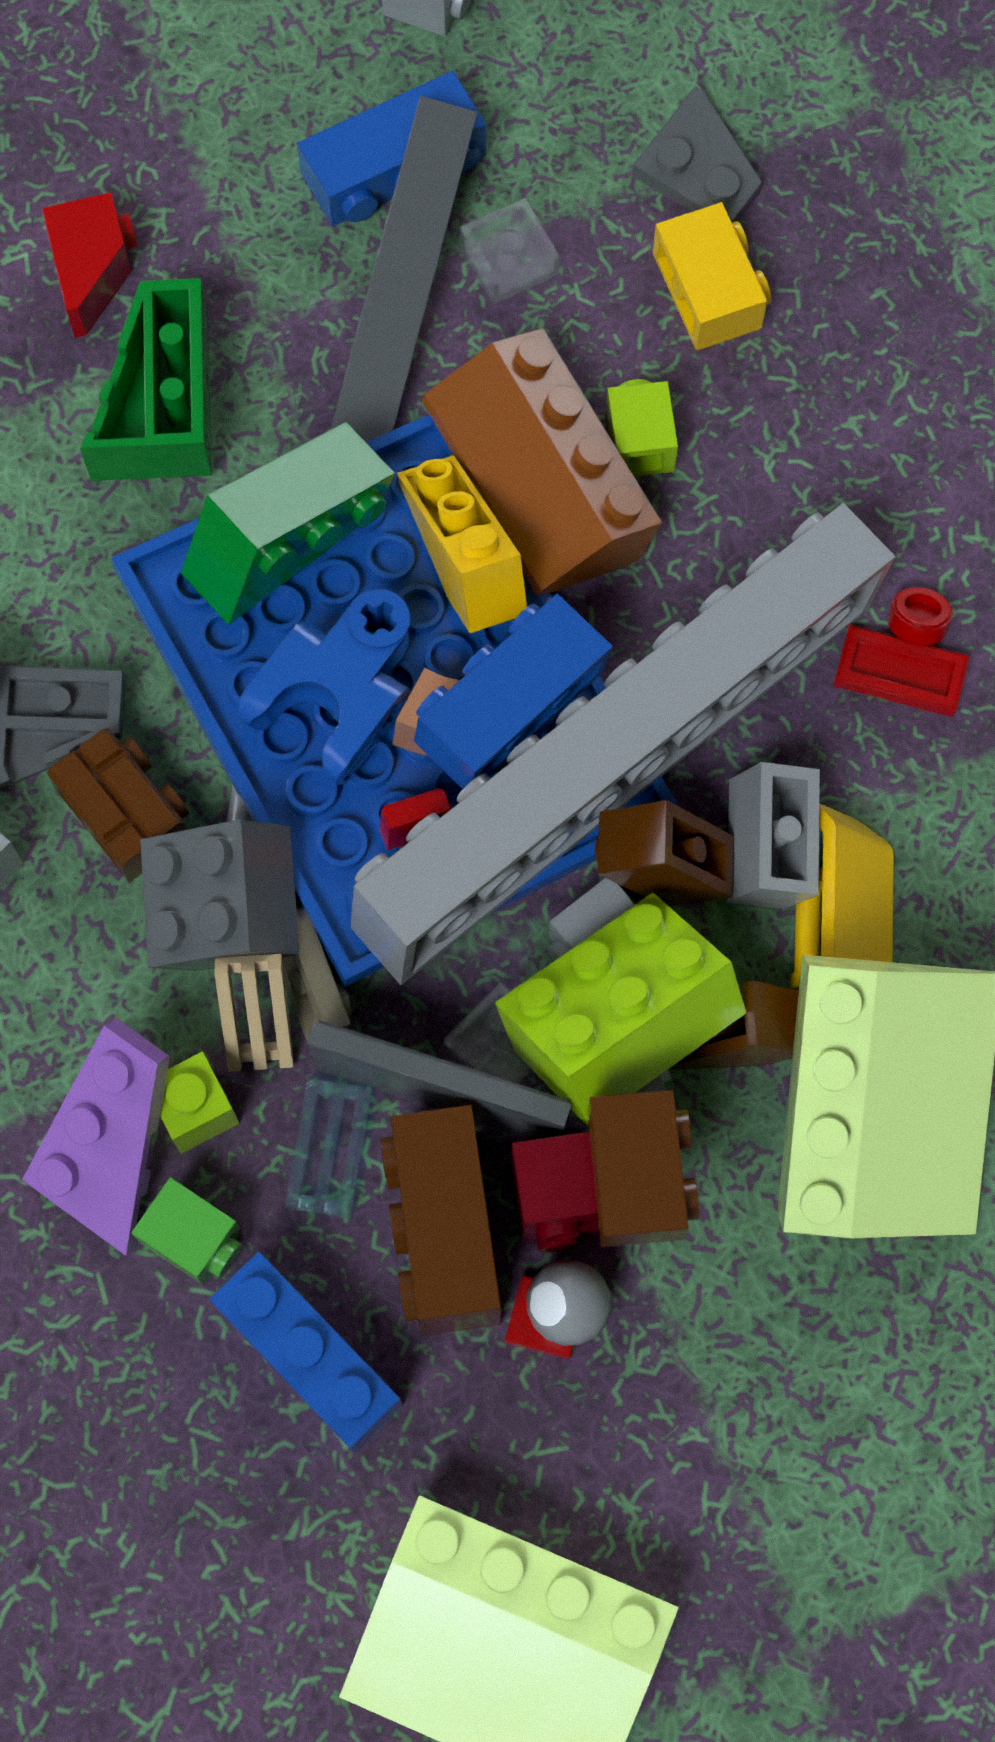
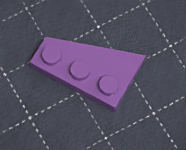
M116 1018L103 1026L22 1180L126 1256L136 1249L138 1244L137 1239L131 1232L137 1225L141 1197L148 1191L151 1170L146 1169L151 1134L158 1130L170 1056Z

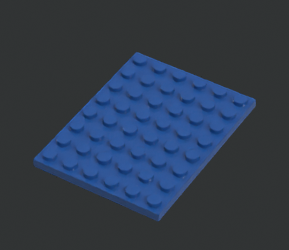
M430 414L366 442L395 472L384 498L387 501V505L380 516L369 525L356 528L230 625L220 617L181 574L199 518L111 557L113 569L252 821L290 826L295 898L300 907L305 909L315 928L318 939L344 987L384 968L382 963L350 928L353 887L357 884L355 881L356 874L375 856L385 853L390 858L404 847L386 850L380 834L382 808L385 805L439 788L440 790L444 789L452 809L459 804L456 799L463 789L429 756L407 751L393 745L396 720L354 776L346 784L337 785L323 775V749L338 725V722L328 710L310 703L296 705L281 714L271 727L266 730H257L238 719V707L240 697L245 688L296 624L306 620L328 634L352 601L362 592L371 589H386L398 594L406 602L410 611L408 651L401 664L391 675V677L408 687L410 693L424 668L444 677L461 680L465 676L462 672L464 666L477 651L487 644H490L495 649L511 635L508 629L515 619L473 633L468 632L447 598L398 482V472L417 467L431 459H443L453 455ZM523 573L527 607L535 603L541 608L549 598H552V595L548 593L537 597ZM598 676L567 706L582 696H585L590 701L606 689L601 676ZM565 708L535 734L540 740L558 726L556 719ZM507 761L504 762V763H503L495 772H493L489 777L492 778V777L495 776L498 772H500L503 768H505L507 765H509L508 762H507ZM660 777L624 807L667 800L678 807L680 806L663 778ZM599 827L493 912L595 862V843L599 836Z

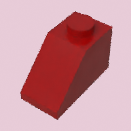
M111 192L42 208L66 311L75 338L86 336L132 272L127 251L138 248L129 213L117 215Z

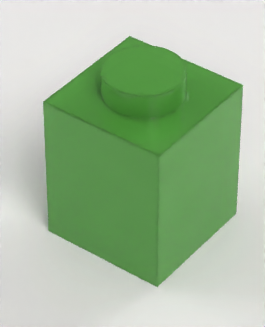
M171 1177L131 1232L139 1243L203 1286L212 1274L222 1278L231 1268L242 1249V1244L236 1241L242 1231L237 1222Z

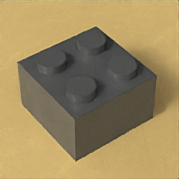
M239 819L140 839L148 968L202 971L215 969V958L280 953L282 958L299 955L290 826Z

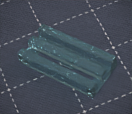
M308 1078L286 1196V1209L294 1211L303 1210L313 1214H328L338 1216L339 1218L351 1219L373 1094L372 1088ZM323 1095L332 1097L315 1194L314 1197L302 1195L319 1097ZM345 1099L355 1100L356 1105L339 1201L328 1199Z

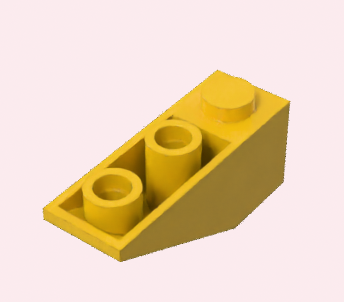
M455 456L431 459L417 467L398 472V482L447 598L468 632L473 633L515 619L527 608L521 555Z

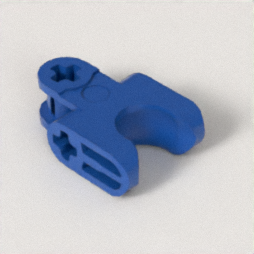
M371 589L362 592L352 601L328 634L306 620L300 621L287 634L245 688L240 697L238 719L254 729L266 730L275 723L281 714L296 705L310 703L325 708L334 716L338 725L323 749V775L337 785L346 784L394 723L410 694L408 687L391 677L408 651L410 611L406 602L398 594L389 590Z

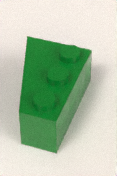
M201 278L140 281L116 347L118 355L109 380L104 381L98 397L100 405L90 432L85 433L80 447L91 481L212 476L209 314Z
M345 422L208 494L181 574L220 617L230 625L356 528L365 527L376 520L387 505V501L384 498L395 472Z

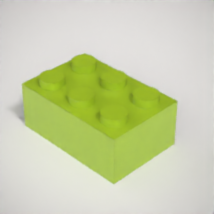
M651 893L495 1002L515 1053L558 1097L569 1100V1103L572 1104L571 1110L587 1126H589L587 1111L590 1097L636 1093L747 1013L732 962L654 893Z

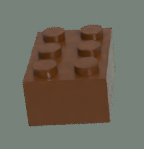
M465 1105L390 1116L393 1136L381 1137L380 1144L388 1190L400 1188L402 1202L389 1204V1212L396 1254H409L411 1270L398 1272L405 1321L418 1320L421 1336L501 1325V1307L472 1106Z

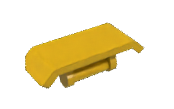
M820 803L819 829L823 832V867L819 868V891L817 896L796 904L794 972L790 974V989L799 991L802 955L820 956V942L821 956L892 962L893 848L885 839L855 818ZM821 894H822V924H821Z

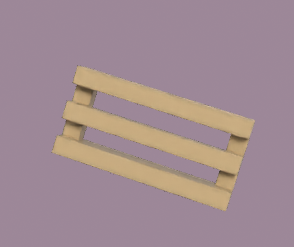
M281 953L215 958L214 974L228 1072L241 1071L242 1062H253L254 1070L267 1069V1060H279L280 1068L293 1067V1046ZM268 971L277 1042H265L256 972ZM231 973L242 974L251 1042L248 1044H240Z

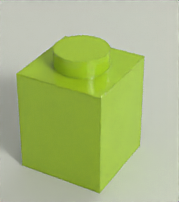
M634 379L626 381L618 387L607 388L605 416L608 435L633 476L674 472L678 443L668 381L651 383L644 379Z
M203 1051L168 1069L160 1117L181 1154L239 1124Z

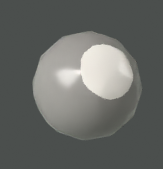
M558 1260L543 1267L532 1279L526 1294L527 1314L533 1327L546 1340L562 1346L580 1345L594 1339L606 1326L612 1310L611 1292L604 1277L592 1266L578 1260Z

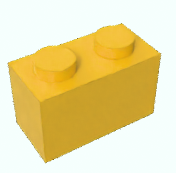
M720 202L657 223L655 226L653 255L696 351L762 329L766 306L771 303L769 285L761 270L753 271L747 257L748 243L745 232L738 221L731 223L723 203Z

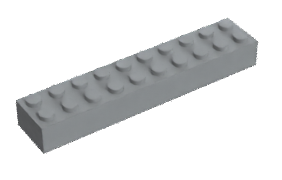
M844 503L825 517L819 512L810 516L794 532L792 536L794 542L779 553L774 548L764 552L748 568L746 572L748 578L735 588L731 589L725 584L714 591L699 609L701 614L689 624L684 626L681 621H678L669 626L653 643L652 648L654 651L638 664L632 658L623 662L606 679L604 683L606 689L592 700L588 701L585 696H582L573 701L556 719L558 726L541 740L536 735H531L523 740L507 757L506 761L509 765L495 776L490 778L484 773L472 780L457 796L456 800L459 804L441 818L436 813H432L422 819L408 833L406 837L408 844L390 858L385 853H381L367 862L355 876L357 884L353 887L350 928L400 985L405 983L599 827V814L601 811L623 808L848 628L849 624L854 623L869 610L896 556Z

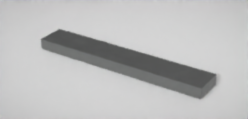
M420 95L331 429L347 422L365 442L393 431L477 116L475 111Z

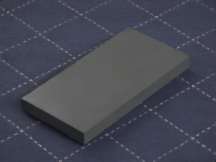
M321 1020L318 1022L314 1021L307 1046L317 1071L435 1109L471 1105L475 1122L530 1140L567 1135L572 1107L569 1100Z

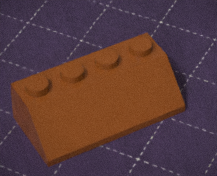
M543 328L491 343L424 394L422 403L451 452L520 553L523 573L537 597L626 567L640 559L662 525V522Z

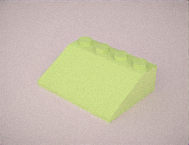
M802 955L778 1201V1217L783 1232L842 1238L976 1234L995 1057V971Z
M419 1496L390 1564L339 1697L439 1742H626L679 1607Z

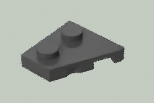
M697 86L692 89L633 164L632 176L691 212L722 202L731 223L739 221L759 195L762 181L706 94Z
M0 666V789L49 770L51 766L70 752L79 750L81 744L102 729L109 728L117 739L121 738L123 735L126 675L124 672L117 670Z

